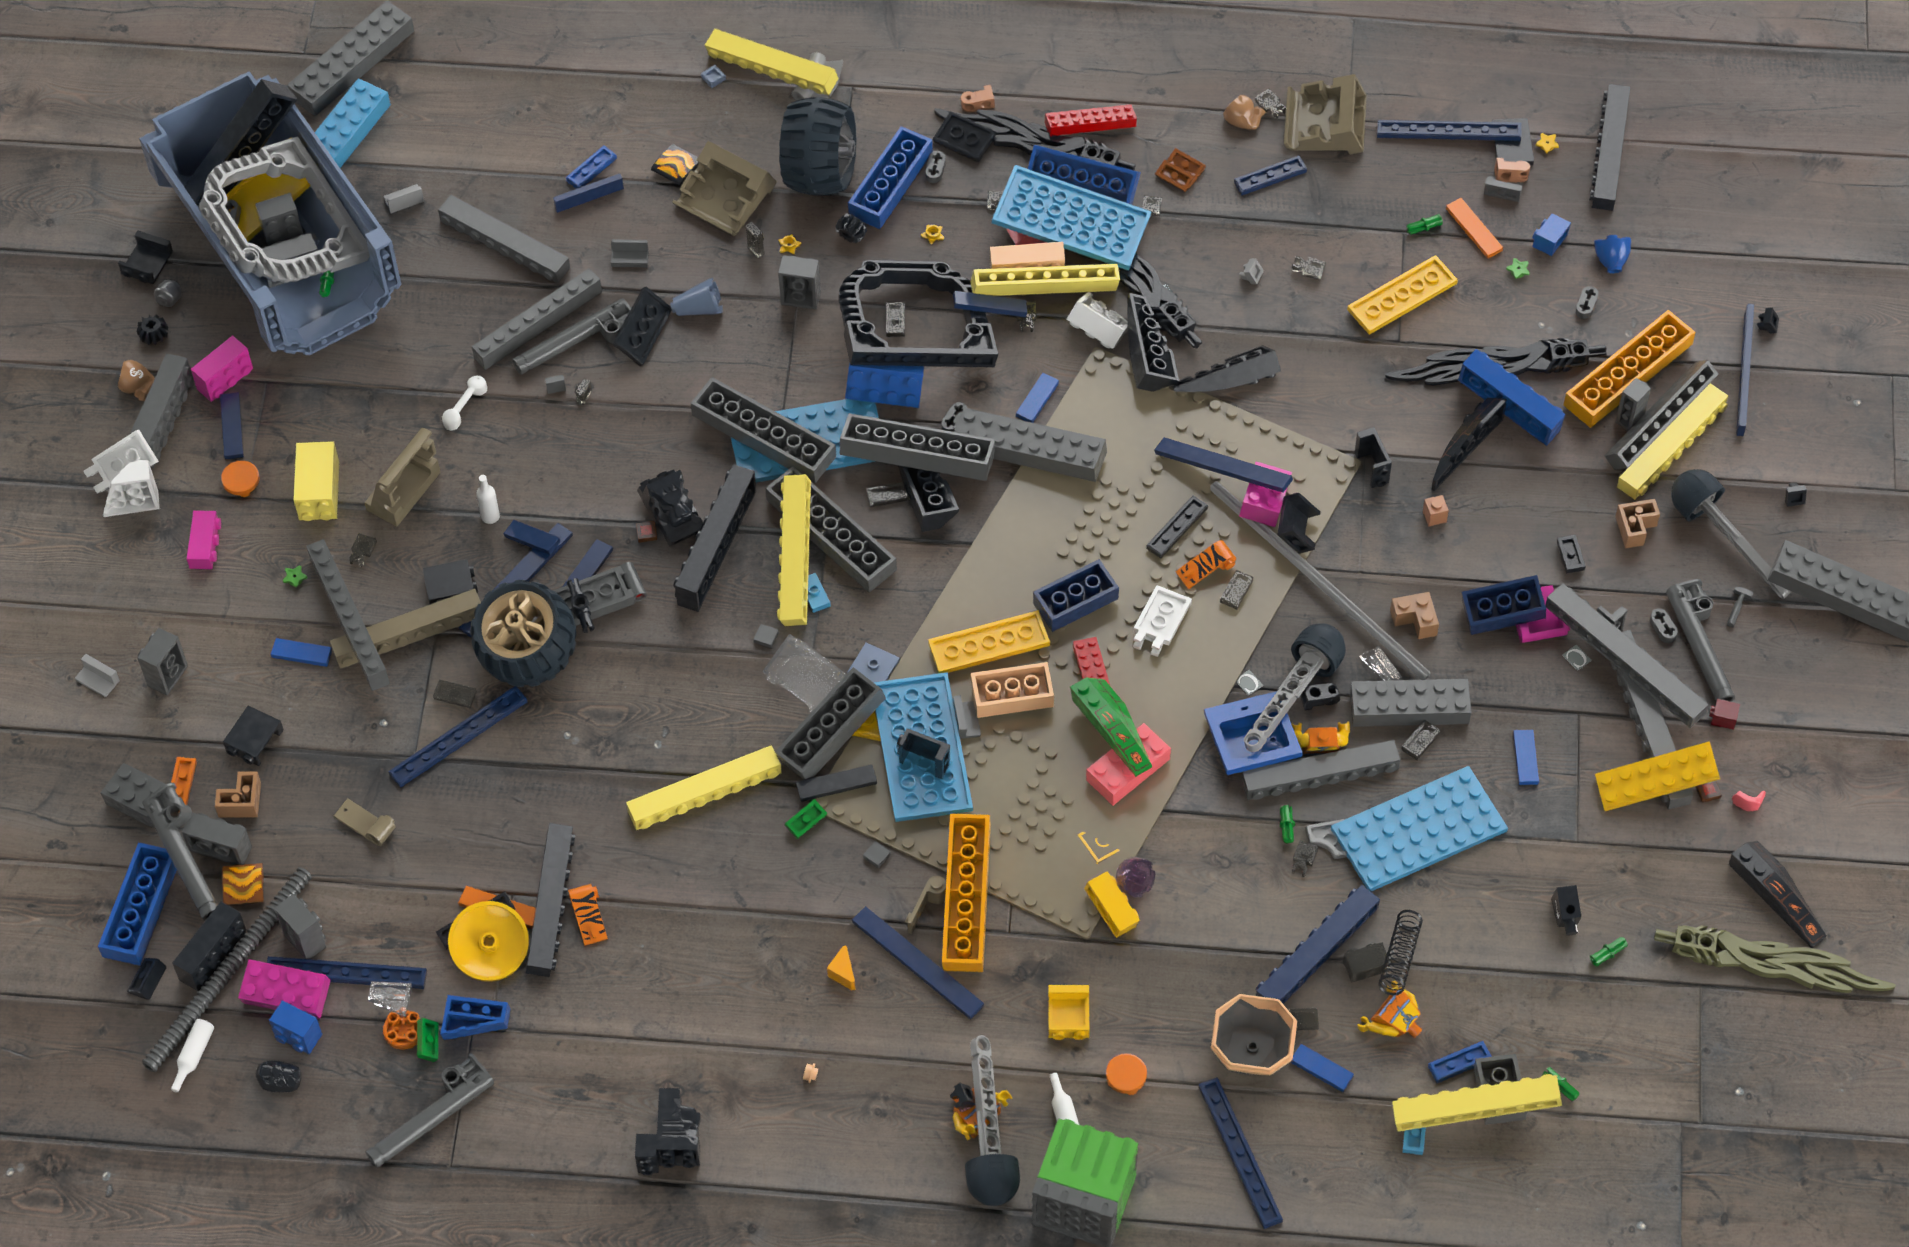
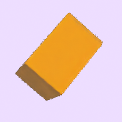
M846 945L842 946L827 967V974L829 978L850 990H855V980Z

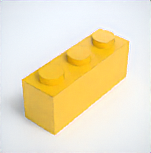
M1106 871L1088 881L1084 890L1117 938L1134 929L1140 920L1137 911L1129 905L1126 894L1118 888L1116 879Z

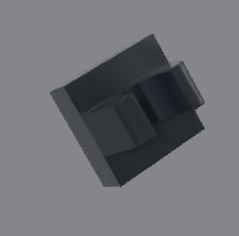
M1773 307L1766 308L1765 313L1759 314L1758 318L1763 322L1757 323V326L1760 330H1766L1770 334L1777 333L1779 317Z
M1797 482L1789 483V487H1786L1785 495L1787 507L1806 504L1807 489L1805 485L1799 486Z
M963 1083L954 1086L955 1090L950 1094V1098L954 1100L959 1099L958 1103L954 1104L955 1108H972L976 1105L970 1086Z

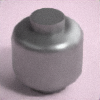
M164 280L155 289L154 295L158 304L171 307L181 298L182 292L177 282Z

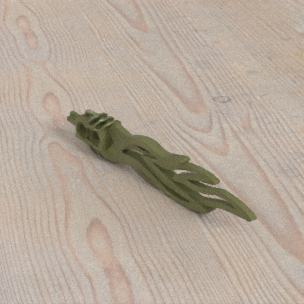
M1686 925L1678 926L1675 933L1660 929L1655 930V941L1673 944L1672 952L1680 956L1689 957L1694 962L1700 964L1704 963L1705 965H1713L1718 968L1740 966L1761 977L1787 978L1808 988H1813L1815 985L1842 993H1851L1852 987L1868 991H1889L1896 987L1894 983L1872 978L1851 969V962L1843 957L1818 949L1805 947L1788 948V944L1772 941L1749 942L1733 935L1727 930L1717 931V928L1707 929V926H1699L1697 928ZM1681 939H1685V940H1687L1689 943H1685V942H1683ZM1701 943H1705L1709 947H1704ZM1716 944L1723 950L1717 954L1715 952ZM1750 956L1759 957V958H1768V959H1765V961H1761V960L1754 959V958H1752V957H1750ZM1803 966L1808 973L1804 972L1803 970L1797 967ZM1819 967L1835 968V969H1837V970H1839V971H1841V972H1843V973H1845V974H1847V975H1849V976H1851V977H1853V978H1855V979H1857V980H1860V981H1862V982H1865V983H1861V982L1855 981V980L1849 978L1848 976H1845V975H1843V974H1841V973H1838V972H1836V971L1829 970V969H1824V968H1819ZM1833 979H1837V980L1842 981V982H1844V983H1846V984H1848V985H1845V984L1840 983V982H1838V981H1836V980H1833Z

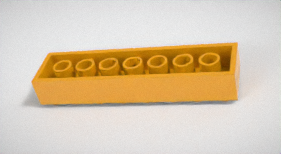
M1667 310L1566 392L1564 406L1588 427H1593L1620 404L1622 391L1635 378L1648 382L1693 344L1695 331L1671 311Z
M950 814L942 967L944 971L983 972L991 829L990 815Z

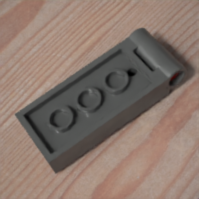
M626 562L621 566L579 581L581 590L589 601L591 620L633 605L647 596L632 562ZM568 585L553 590L568 605L575 625L581 624L580 620L573 613L570 599L571 593Z

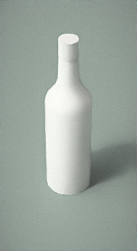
M481 475L479 477L480 487L476 492L480 515L483 522L493 524L500 517L494 488L488 485L486 476Z
M195 1020L178 1057V1073L171 1087L173 1092L178 1093L185 1077L196 1069L212 1035L214 1026L205 1020Z
M1050 1074L1054 1090L1052 1107L1056 1120L1058 1121V1118L1062 1120L1070 1119L1079 1125L1072 1099L1063 1091L1058 1074Z

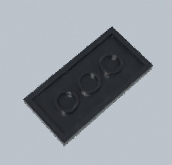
M643 287L613 345L639 366L644 365L672 311L671 306L649 288Z

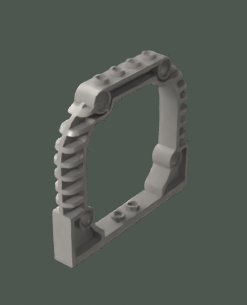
M298 137L262 147L258 153H251L248 156L245 155L238 159L225 161L217 165L206 179L204 195L200 201L199 209L202 216L209 223L211 230L219 238L222 247L228 252L231 261L243 273L252 272L258 277H267L272 282H296L328 270L332 273L366 262L370 257L366 239ZM264 173L273 178H277L281 174L290 175L297 179L306 178L316 193L317 198L324 205L326 212L330 214L336 223L339 232L336 238L327 239L322 250L288 260L269 258L259 246L247 242L225 208L227 196L222 188L231 183Z

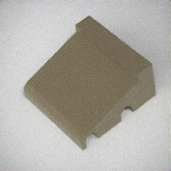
M1355 74L1333 78V85L1331 86L1326 85L1321 80L1301 84L1300 92L1294 91L1291 86L1288 87L1284 145L1287 149L1292 151L1348 150L1349 154L1364 152L1367 95Z
M707 141L697 158V169L695 171L690 170L679 189L681 191L680 198L677 201L673 200L672 203L735 236L766 194L772 192L777 181L762 168Z
M421 428L376 483L375 490L364 502L367 511L397 527L441 473L438 459L434 458L436 454L434 440L429 438L432 434L431 431Z

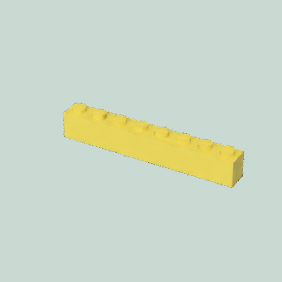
M718 29L713 30L705 44L708 55L714 59L719 58L729 64L734 63L744 69H752L758 74L763 73L773 79L778 78L788 84L793 83L803 89H811L818 94L829 96L839 79L834 68Z
M1117 264L975 269L971 278L972 293L991 296L1116 291L1120 276Z
M1710 383L1619 477L1617 488L1634 500L1639 495H1644L1648 486L1658 480L1662 471L1666 472L1671 462L1681 456L1684 448H1689L1694 438L1701 436L1705 427L1715 421L1716 415L1719 412L1723 413L1728 406L1726 403L1728 395Z
M806 474L784 476V482L781 483L783 500H781L780 505L783 518L780 519L782 536H780L779 542L782 554L779 555L781 572L778 574L781 590L778 591L780 609L777 610V616L784 626L807 625L811 480Z
M771 745L626 802L627 810L636 830L646 829L654 823L666 821L677 814H684L692 808L702 807L712 800H720L725 795L737 793L745 787L755 786L768 778L773 779L782 773L781 764Z
M1551 1074L1535 1079L1523 1078L1516 1082L1503 1081L1497 1085L1483 1084L1478 1088L1472 1089L1464 1087L1453 1092L1441 1091L1434 1095L1421 1094L1415 1098L1401 1097L1396 1101H1392L1398 1132L1562 1106L1557 1075L1553 1076Z

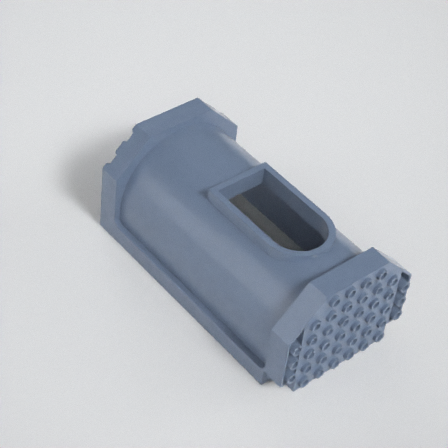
M249 71L164 114L158 115L152 119L155 131L144 135L139 140L152 177L159 186L175 190L250 300L261 337L272 352L283 350L285 353L295 354L296 352H302L304 355H311L373 323L377 319L376 314L380 308H385L390 301V295L393 290L401 286L399 271L391 239L295 104L264 147L288 140L290 137H298L366 239L370 257L366 262L335 271L333 277L334 284L331 286L328 297H321L319 294L320 277L323 273L269 288L264 276L258 277L252 272L243 273L231 261L228 252L222 247L219 238L211 230L206 218L202 216L199 205L195 204L184 186L260 80L279 83L276 78L271 79L269 75L255 80ZM310 186L294 200L303 235L311 233L319 251L323 249L327 239L336 238L339 228L330 214L326 212L324 205Z

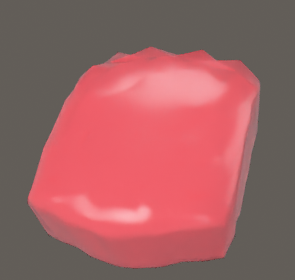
M1763 790L1757 797H1750L1739 791L1732 797V802L1735 806L1745 811H1757L1765 798L1766 792Z

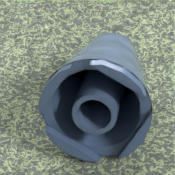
M714 278L707 279L674 297L673 302L670 303L672 312L678 316L723 313V305L719 306L721 296L716 282L713 281Z

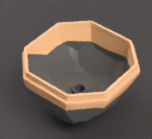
M1239 994L1216 1010L1211 1051L1227 1071L1244 1075H1273L1288 1065L1293 1059L1297 1020L1279 999ZM1255 1046L1256 1049L1252 1050L1249 1047Z

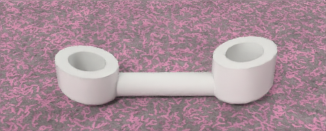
M472 376L467 381L468 389L453 409H448L443 413L442 422L447 430H455L460 426L461 417L459 412L472 394L480 396L486 393L487 384L483 377Z

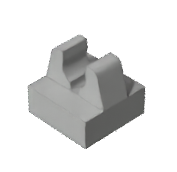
M1254 258L1250 259L1247 264H1244V272L1239 273L1242 279L1248 280L1250 284H1258L1264 272L1257 259Z

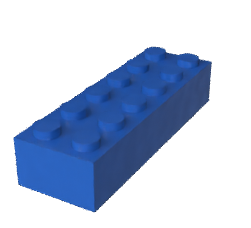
M901 126L849 200V215L853 214L854 217H858L864 223L881 229L933 152L932 139Z
M1038 145L1033 147L1028 166L1029 170L1131 205L1133 204L1141 172Z
M1475 349L1464 361L1458 381L1484 400L1487 398H1506L1507 403L1504 415L1547 446L1560 432L1565 414L1562 409L1549 403L1546 397L1537 394L1531 386L1522 383L1516 375L1507 372L1501 364L1495 363L1485 352Z
M138 842L98 945L103 958L141 965L177 871L166 848Z

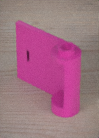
M1553 585L1541 587L1545 605L1547 597L1554 591ZM1547 608L1546 619L1516 625L1521 643L1566 636L1568 631H1570V627Z

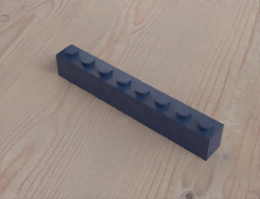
M1363 885L1358 889L1354 888L1349 893L1348 899L1345 902L1341 901L1336 906L1335 912L1331 916L1327 915L1323 919L1322 925L1318 929L1314 928L1310 932L1309 938L1305 942L1301 941L1297 945L1296 951L1292 955H1287L1279 968H1274L1265 982L1262 981L1258 984L1256 996L1279 999L1284 1004L1379 908L1380 899Z

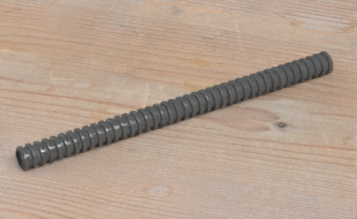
M301 867L296 869L297 872H294L293 877H290L289 881L285 883L286 886L281 888L282 891L278 892V896L276 895L274 900L270 901L271 905L266 906L267 910L262 911L263 914H260L259 919L255 920V924L251 925V929L247 930L248 933L243 935L244 938L239 940L240 943L236 944V948L234 947L232 952L228 953V957L224 958L225 962L220 963L221 967L216 968L217 972L214 971L212 973L213 976L209 977V981L205 982V986H202L201 991L197 992V996L195 995L193 1000L189 1002L190 1005L185 1007L186 1010H182V1015H178V1020H174V1025H170V1030H166V1035H162V1039L158 1040V1044H155L154 1049L150 1050V1054L146 1055V1059L142 1060L143 1065L152 1072L158 1071L157 1067L162 1066L161 1062L166 1061L165 1057L170 1056L169 1052L174 1051L173 1047L176 1048L178 1046L177 1042H181V1038L185 1037V1033H188L189 1028L193 1027L195 1020L199 1019L201 1013L205 1012L204 1009L209 1007L208 1004L213 1002L212 999L217 997L216 994L220 993V989H224V985L228 984V980L232 979L231 975L236 974L235 970L240 969L239 965L242 966L244 964L243 961L247 960V956H250L251 951L255 950V946L257 947L259 942L263 940L262 937H265L267 935L266 932L270 931V927L272 928L274 923L278 921L274 908L292 894L297 897L301 893L300 890L305 888L304 885H307L308 880L312 879L311 874L306 869Z

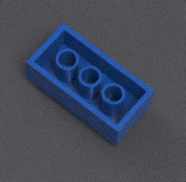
M849 362L845 399L919 408L924 366L850 365Z

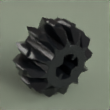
M853 214L842 215L835 226L839 236L850 243L857 244L864 238L867 232V226L858 217H854Z
M149 314L148 318L142 317V322H138L137 334L140 340L148 345L152 342L155 345L158 341L163 342V338H166L168 335L167 331L169 328L163 317L159 318L157 314L154 317Z

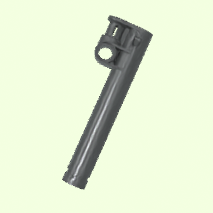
M623 298L522 353L520 356L513 358L514 367L522 375L597 332H600L609 343H613L631 307Z
M1693 579L1672 585L1666 590V594L1715 701L1721 699L1732 702L1735 699V695L1700 622L1710 617L1714 604L1713 600L1703 592L1701 579Z
M168 783L152 793L142 803L202 920H206L218 904L178 829L191 819L192 810L184 804L181 797H178L175 791L177 788L176 784Z
M472 1053L460 1065L457 1064L454 1067H447L443 1070L442 1080L448 1093L376 1143L374 1147L365 1151L376 1168L383 1165L384 1162L390 1160L495 1084L490 1074ZM450 1077H456L454 1081H447Z

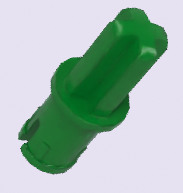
M1440 214L1429 218L1423 217L1420 221L1408 224L1406 226L1407 232L1410 235L1421 231L1427 232L1430 228L1442 225L1443 220Z
M328 270L320 277L319 294L321 297H328L330 295L331 286L334 284V272L331 273Z
M1289 805L1280 807L1281 822L1279 826L1282 828L1283 841L1286 844L1293 843L1294 841L1293 827L1295 822L1292 816V806L1289 807Z
M1619 937L1612 943L1603 945L1601 950L1590 955L1592 964L1598 967L1609 958L1613 959L1615 954L1628 946L1626 939Z
M1551 1067L1547 1068L1548 1072H1543L1542 1076L1546 1074L1557 1075L1559 1090L1570 1101L1578 1098L1580 1093L1567 1082L1565 1077L1562 1078Z

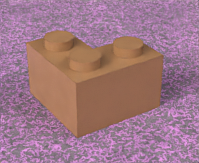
M1655 499L1618 505L1615 517L1625 549L1643 546L1647 535L1645 528L1657 527L1660 513Z
M1429 592L1392 598L1390 612L1395 626L1414 623L1418 639L1437 636L1439 622Z
M238 772L236 789H216L215 809L219 818L258 817L261 790L258 772Z

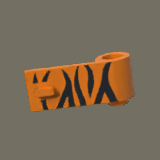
M1219 540L1175 572L1186 587L1190 589L1217 568L1229 570L1234 567L1236 557L1225 542Z
M591 884L568 890L584 945L587 946L607 940V934L596 898H599L596 886L592 887Z

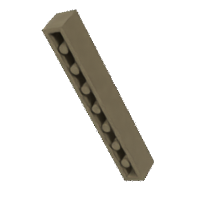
M472 589L366 627L380 655L472 621L475 618L474 611L478 603L481 604L476 589ZM346 635L330 640L340 669L358 663Z

